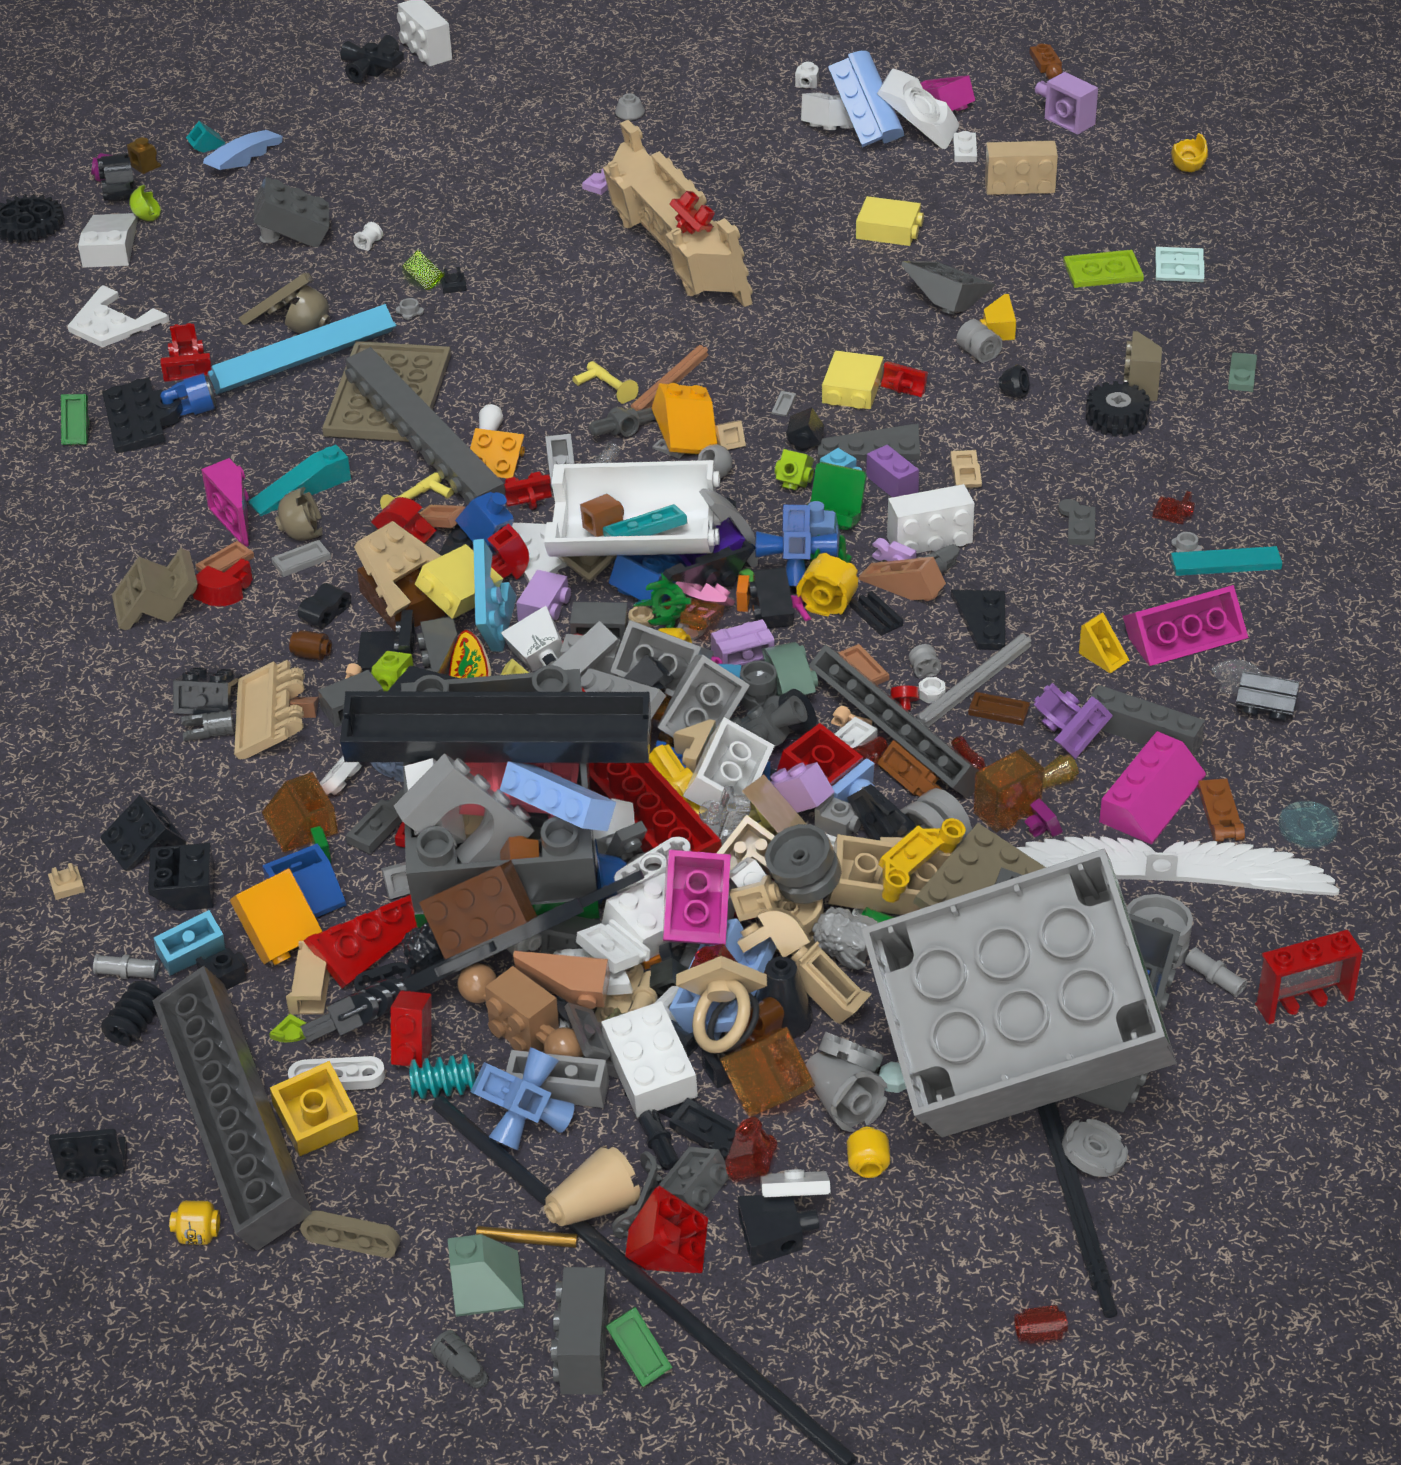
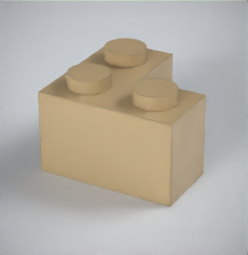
M746 815L717 854L731 855L730 870L747 857L755 859L762 870L772 877L766 866L765 853L768 844L775 836Z

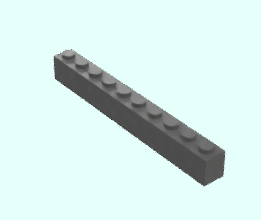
M371 347L345 359L347 367L345 375L351 384L354 383L363 397L366 396L371 401L373 407L384 414L386 421L389 424L392 423L397 428L401 437L408 439L412 448L423 455L426 463L432 465L437 470L439 476L450 483L453 491L459 493L467 505L473 499L489 492H499L505 496L504 483Z

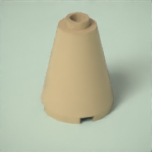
M607 1145L596 1150L546 1197L544 1211L552 1223L565 1226L629 1209L630 1205L637 1204L640 1197L639 1185L634 1187L630 1178L635 1175V1172L626 1157L617 1148L611 1147L606 1149Z

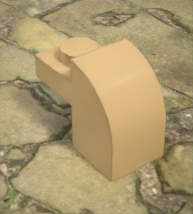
M769 908L760 911L757 915L763 925L758 926L755 922L740 932L743 937L739 938L737 943L744 953L771 937L782 957H786L800 949L803 945L805 946L810 943L811 938L800 920L793 913L781 908Z

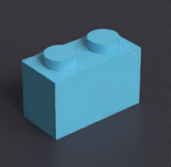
M209 910L154 937L156 953L169 975H173L196 964V959L202 957L204 960L225 949L223 933Z

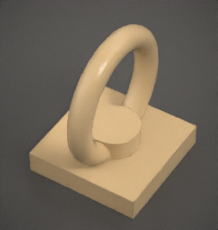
M723 956L676 974V986L701 996L694 1011L692 1028L695 1040L703 1050L709 1053H721L738 1042L747 1027L750 1017L751 1003L748 992L751 993L766 987L767 974ZM737 998L738 1011L732 1028L723 1038L711 1040L705 1029L706 1015L713 1001L718 1003L728 1002Z

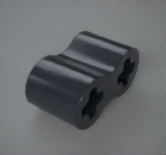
M324 583L312 597H307L301 602L298 608V617L313 626L324 629L336 616L343 613L350 606L351 594L329 583Z

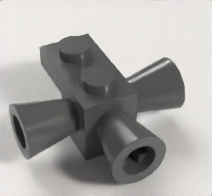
M771 696L766 699L763 707L758 705L751 709L746 717L740 719L737 716L730 721L777 746L783 743L790 733L788 726L807 721V711L803 702L797 696H791L781 706L778 705L780 696Z

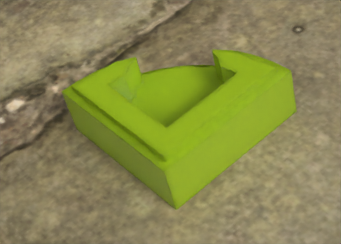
M289 1014L269 1033L270 1039L279 1042H296L305 1039L300 1026L306 1022Z

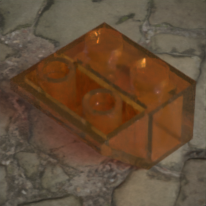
M313 772L285 781L262 811L264 820L283 852L311 843L310 828L321 826L325 837L338 833L334 806Z
M787 1027L772 1030L720 1058L735 1092L749 1117L789 1101L815 1086Z

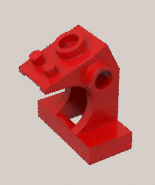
M187 323L186 325L175 324L170 326L172 343H168L170 357L161 358L164 382L183 380L203 373L209 377L208 371L212 370L210 353H204L203 341L197 339L195 325Z

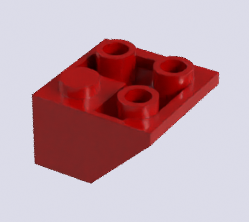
M658 1186L654 1189L628 1230L625 1257L646 1270L702 1273L708 1217L663 1187Z

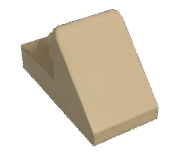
M709 719L678 730L673 734L674 751L677 754L683 755L682 764L686 765V768H689L692 773H694L710 736L716 729L715 720Z

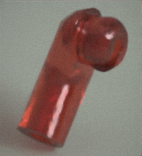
M958 736L951 741L953 748L981 772L985 770L984 759L970 748L963 736Z

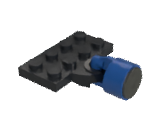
M203 373L183 379L184 381L175 384L167 390L160 389L154 391L150 377L137 379L121 386H113L102 391L116 453L134 451L164 442L166 439L163 426L179 422L178 417L192 412L197 415L215 409L217 404L208 376ZM187 395H188V398H187V399H184V400H181V399H180V397H184V396H187Z

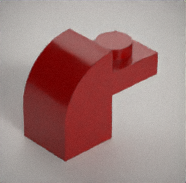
M405 497L393 499L371 521L377 529L393 521L423 543L436 531L418 513L422 506Z
M507 524L487 539L496 552V555L492 557L491 568L503 580L509 574L517 580L528 566L529 551L521 536L510 524Z
M241 558L225 572L211 566H206L196 574L198 585L193 598L211 606H228L243 599L242 589L249 587L251 581H253L250 562Z

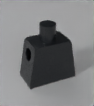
M738 1196V1217L751 1266L803 1250V1232L819 1229L816 1209L797 1212L793 1196Z

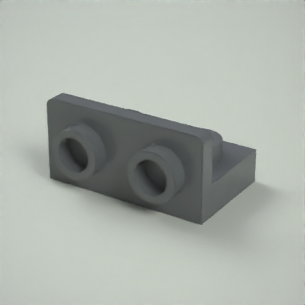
M689 1146L658 1186L663 1187L702 1213L731 1176V1171L718 1149Z

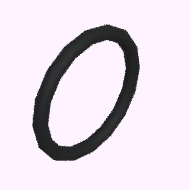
M749 992L753 1008L750 1024L738 1042L724 1052L734 1050L742 1045L756 1027L760 1008L757 999ZM732 1001L720 1002L713 1011L707 1029V1035L711 1040H715L713 1034L714 1026L719 1014Z

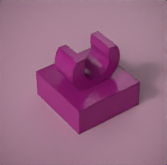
M1040 798L1030 804L1034 815L1028 817L1025 820V824L1030 828L1028 831L1034 837L1044 834L1046 830L1052 837L1063 832L1056 815Z

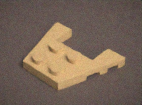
M393 521L362 538L354 546L368 576L372 575L378 586L376 591L379 597H384L388 605L386 611L390 617L406 609L411 603L395 582L423 565L441 557V555Z

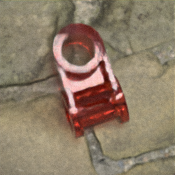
M756 1117L747 1118L740 1123L735 1131L730 1152L726 1157L727 1173L735 1182L762 1177L769 1172L770 1162L777 1147V1140L774 1136L768 1135L763 1130L761 1121Z

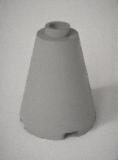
M818 1052L808 1059L804 1069L805 1076L834 1123L842 1130L854 1132L856 1130L852 1127L865 1121L867 1126L880 1116L887 1102V1097L884 1096L887 1083L881 1076L826 1052Z

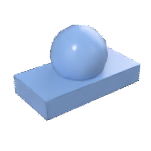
M864 759L832 786L835 791L834 798L849 802L847 797L861 790L862 787L869 784L875 787L872 783L875 763L869 759Z

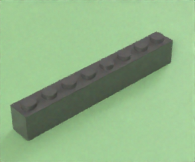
M825 644L809 664L813 671L950 787L966 798H969L986 778L985 774L828 645Z

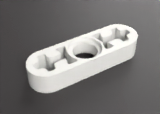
M683 837L670 838L618 870L614 877L615 881L639 870L642 871L645 878L617 891V893L620 894L665 873L669 850L691 851L689 841ZM651 863L661 865L659 869L654 871L645 868Z

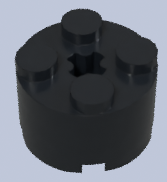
M117 154L98 158V172L104 201L112 202L130 199L135 189L133 188L134 179L129 154Z

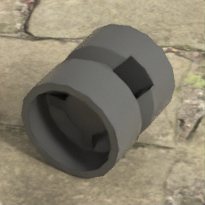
M752 661L742 667L740 671L741 680L750 685L741 699V703L746 709L751 710L758 705L763 707L766 699L771 696H777V672L772 664L765 661Z

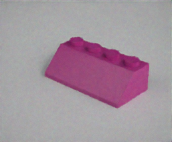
M1234 585L1123 616L1129 640L1149 666L1249 638Z
M1157 731L1103 796L1099 822L1152 845L1198 787V780H1203L1206 773L1182 741Z

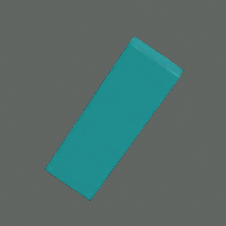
M675 504L605 526L603 527L604 537L651 536L688 524L687 515Z

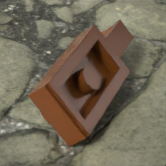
M895 740L891 742L877 762L879 766L916 796L920 797L927 791L935 788L943 790L936 784L939 778L935 773Z

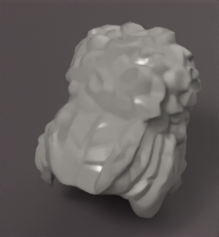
M831 907L824 914L820 915L818 922L813 926L812 931L815 933L813 936L814 942L818 941V946L831 957L835 956L846 968L860 970L866 967L864 961L868 954L861 929L877 924V921L866 915L859 914L854 916L849 909H835Z

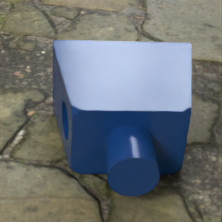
M489 492L473 499L455 521L472 542L473 540L484 539L493 554L495 551L487 539L507 524L512 526L514 518L505 507L506 497L499 492Z

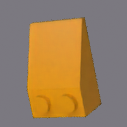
M659 383L652 404V411L669 452L699 454L708 445L717 444L713 404L706 387Z

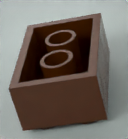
M364 566L358 568L360 592L393 631H396V621H401L402 611L390 617L386 611L388 605L384 597L380 598L376 591L378 586L373 576H368ZM421 568L395 582L398 588L411 601L404 610H413L415 627L420 626V622L435 620L445 616V612L415 585Z
M511 860L419 902L445 959L519 927L537 917Z

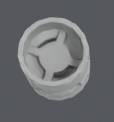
M976 319L965 322L959 329L956 337L958 345L981 363L996 358L1002 348L1000 336Z

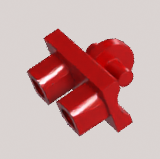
M686 191L680 199H672L669 203L679 213L675 217L678 221L676 228H680L681 233L688 231L690 234H693L695 231L701 232L702 230L710 232L714 227L710 222L715 212L706 205H701L697 211L694 206L698 202L699 197L693 191Z
M887 361L884 363L881 387L892 389L898 393L903 392L922 397L925 393L928 372Z
M539 471L531 473L528 479L519 480L516 477L505 479L504 488L507 507L528 503L530 510L537 508L536 501L552 497L549 474L542 475Z

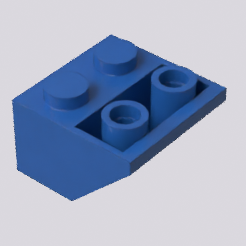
M318 843L262 865L265 880L290 869L315 918L346 906L345 898L331 863Z

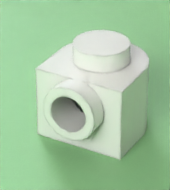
M812 62L802 63V65L798 66L795 73V87L817 89L819 83L818 66Z

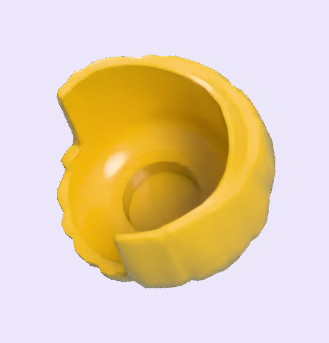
M1198 133L1196 140L1185 139L1173 145L1171 156L1175 166L1183 172H1195L1201 169L1208 157L1207 142L1202 134Z

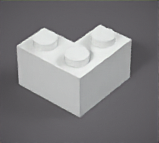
M820 92L802 94V121L810 122V126L813 127L823 126L825 130H836L837 126L847 129L853 128L840 95L833 96Z

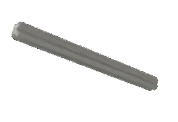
M1025 634L1017 636L921 711L917 718L927 727L931 726L1030 648L1031 638Z

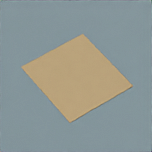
M764 774L742 790L777 833L791 826L806 824Z

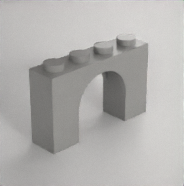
M444 753L394 805L395 810L402 822L420 834L424 829L433 827L447 812L457 806L464 804L481 805L485 809L482 822L455 850L456 855L462 864L499 861L500 851L509 837L524 836L528 838L535 831L528 821L530 815L520 805L513 807L510 804V799L501 790L497 789L495 792L491 790V785L480 774L473 776L470 773V768L461 759L457 758L454 761Z

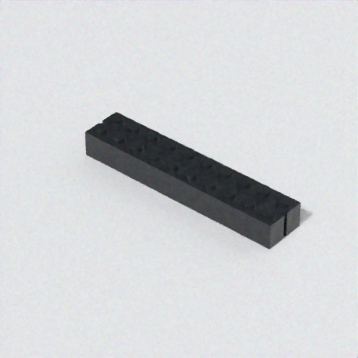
M345 691L344 719H342L340 736L344 762H421L432 758L438 761L445 753L454 761L459 758L464 763H508V761L516 763H649L651 728L650 692Z

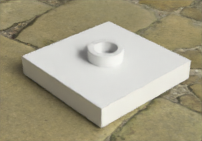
M801 1169L785 1170L784 1173L760 1174L761 1190L764 1197L822 1195L830 1193V1180L826 1171L804 1172Z

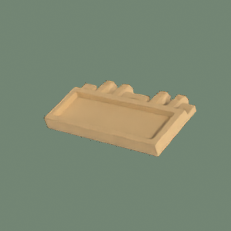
M288 660L278 665L273 661L239 678L234 755L238 759H247L302 730L303 723L301 718L304 716V711L297 704L290 705L289 707V700L303 692L305 674L298 667L291 668L290 670V662Z

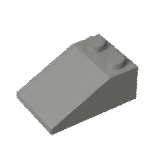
M695 655L682 676L657 728L671 737L678 730L709 719L716 721L717 728L724 717L730 719L750 685L706 656Z

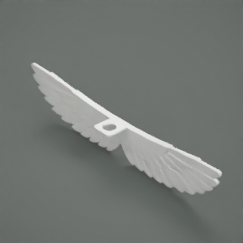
M1083 836V839L1065 837L1064 841L1044 839V842H1026L1025 847H1016L1045 867L1105 849L1117 879L1222 884L1296 894L1334 896L1339 894V888L1333 885L1335 884V879L1323 874L1324 869L1310 866L1309 860L1293 858L1294 854L1289 852H1274V848L1253 849L1251 844L1235 845L1233 842H1226L1217 845V841H1210L1200 845V841H1194L1184 845V841L1169 846L1163 853H1157L1150 846L1136 839L1131 842L1123 838H1117V841L1103 836L1100 837V840L1094 837Z

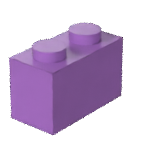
M885 445L867 454V477L891 497L918 493L919 469L894 449Z

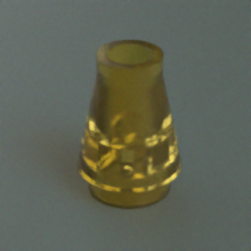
M1069 754L1065 756L1059 755L1040 772L1034 774L1033 777L1035 783L1043 790L1047 787L1073 781L1074 777L1079 774L1076 762Z

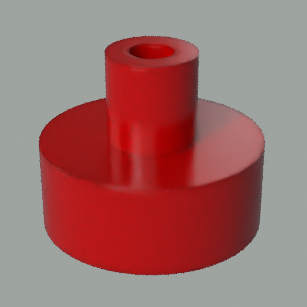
M896 686L890 689L891 697L908 711H911V702L919 700V688L916 686Z

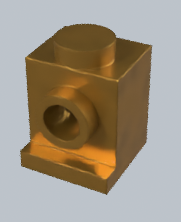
M141 137L127 144L131 167L142 174L161 167V164L156 161L157 151L148 142L147 138Z

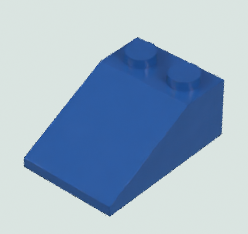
M678 554L617 555L609 584L617 587L618 592L632 595L638 599V602H641L645 599H651V592L653 590H646V586L649 583L662 580L661 573L665 569L680 563L684 567L688 566ZM665 594L662 597V603L670 596Z

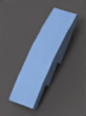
M268 130L244 135L215 150L204 158L203 163L219 170L247 166L250 164L251 157L264 155L267 146H275L282 143L283 136Z

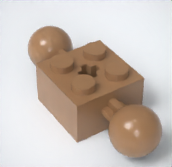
M474 963L461 971L458 977V990L462 997L472 1003L486 1002L490 1031L496 1037H504L508 1040L514 1050L529 1052L531 1047L541 1052L544 1051L545 1054L583 1057L584 1054L574 1030L566 1027L559 1028L557 998L514 966L498 977L489 966L481 963Z

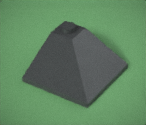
M902 261L901 264L935 305L942 307L941 311L955 315L956 312H965L995 286V283L937 261Z

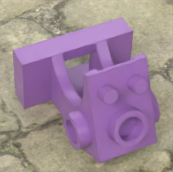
M1052 683L1044 688V693L1041 697L1037 696L1035 698L1034 706L1044 717L1041 722L1053 732L1057 728L1061 731L1054 740L1076 759L1113 715L1094 697H1091L1080 708L1078 706L1080 701L1069 691L1063 694Z

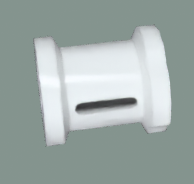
M368 222L362 232L354 235L353 241L357 248L369 251L372 248V244L382 238L383 231L374 222Z

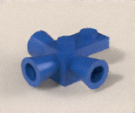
M783 505L782 537L756 531L755 558L782 553V558L787 559L786 572L789 586H797L806 571L804 559H810V554L814 555L815 551L820 549V554L827 553L830 556L837 557V533L811 537L810 505Z

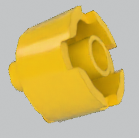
M827 553L819 554L817 558L812 560L799 581L797 596H801L802 600L807 604L805 608L811 613L827 617L830 614L841 615L858 588V570L852 563H846L840 558L830 556Z

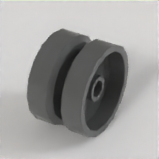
M811 824L791 826L775 835L767 846L765 853L766 866L785 899L794 903H812L823 899L838 885L842 874L841 864L833 850L829 837L821 828Z

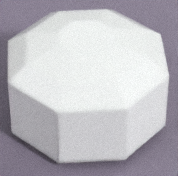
M926 677L919 682V699L926 703H933L946 691L945 682L937 677Z

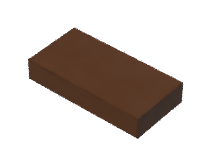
M975 692L968 715L1023 726L1030 709V702Z

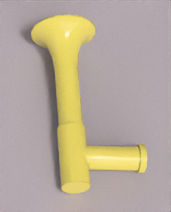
M594 361L588 363V371L577 376L575 375L572 378L573 382L580 386V384L598 377L617 390V399L621 404L635 399L638 394L639 387L634 380L621 382Z
M435 472L397 497H405L412 500L421 493L431 489L448 499L454 494L452 488L441 484L442 478ZM388 494L383 495L380 500L382 510L397 497H392Z

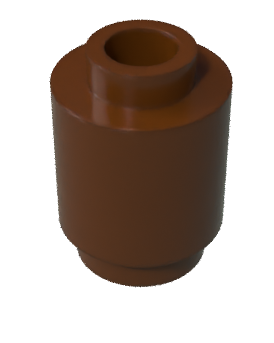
M300 630L299 632L292 633L289 650L297 657L323 661L325 656L331 654L332 641L329 640L328 635L325 633Z

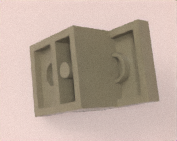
M180 548L167 567L142 557L136 559L112 594L118 627L120 629H130L134 623L140 620L142 613L169 622L172 621L176 614L181 612L185 601L189 595L194 594L198 585L190 551Z

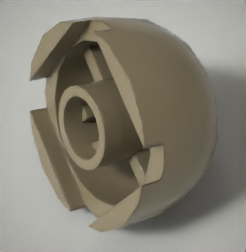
M308 285L303 287L296 295V297L300 298L296 305L293 303L290 305L285 319L287 328L299 334L328 325L330 321V316L328 315L329 305L325 296Z
M305 487L286 494L280 500L278 516L275 518L280 531H285L288 536L300 541L311 540L322 535V527L317 530V520L321 519L320 511L311 493L304 494Z

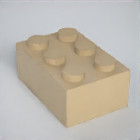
M1055 141L987 142L985 167L987 195L1055 193L1058 158Z

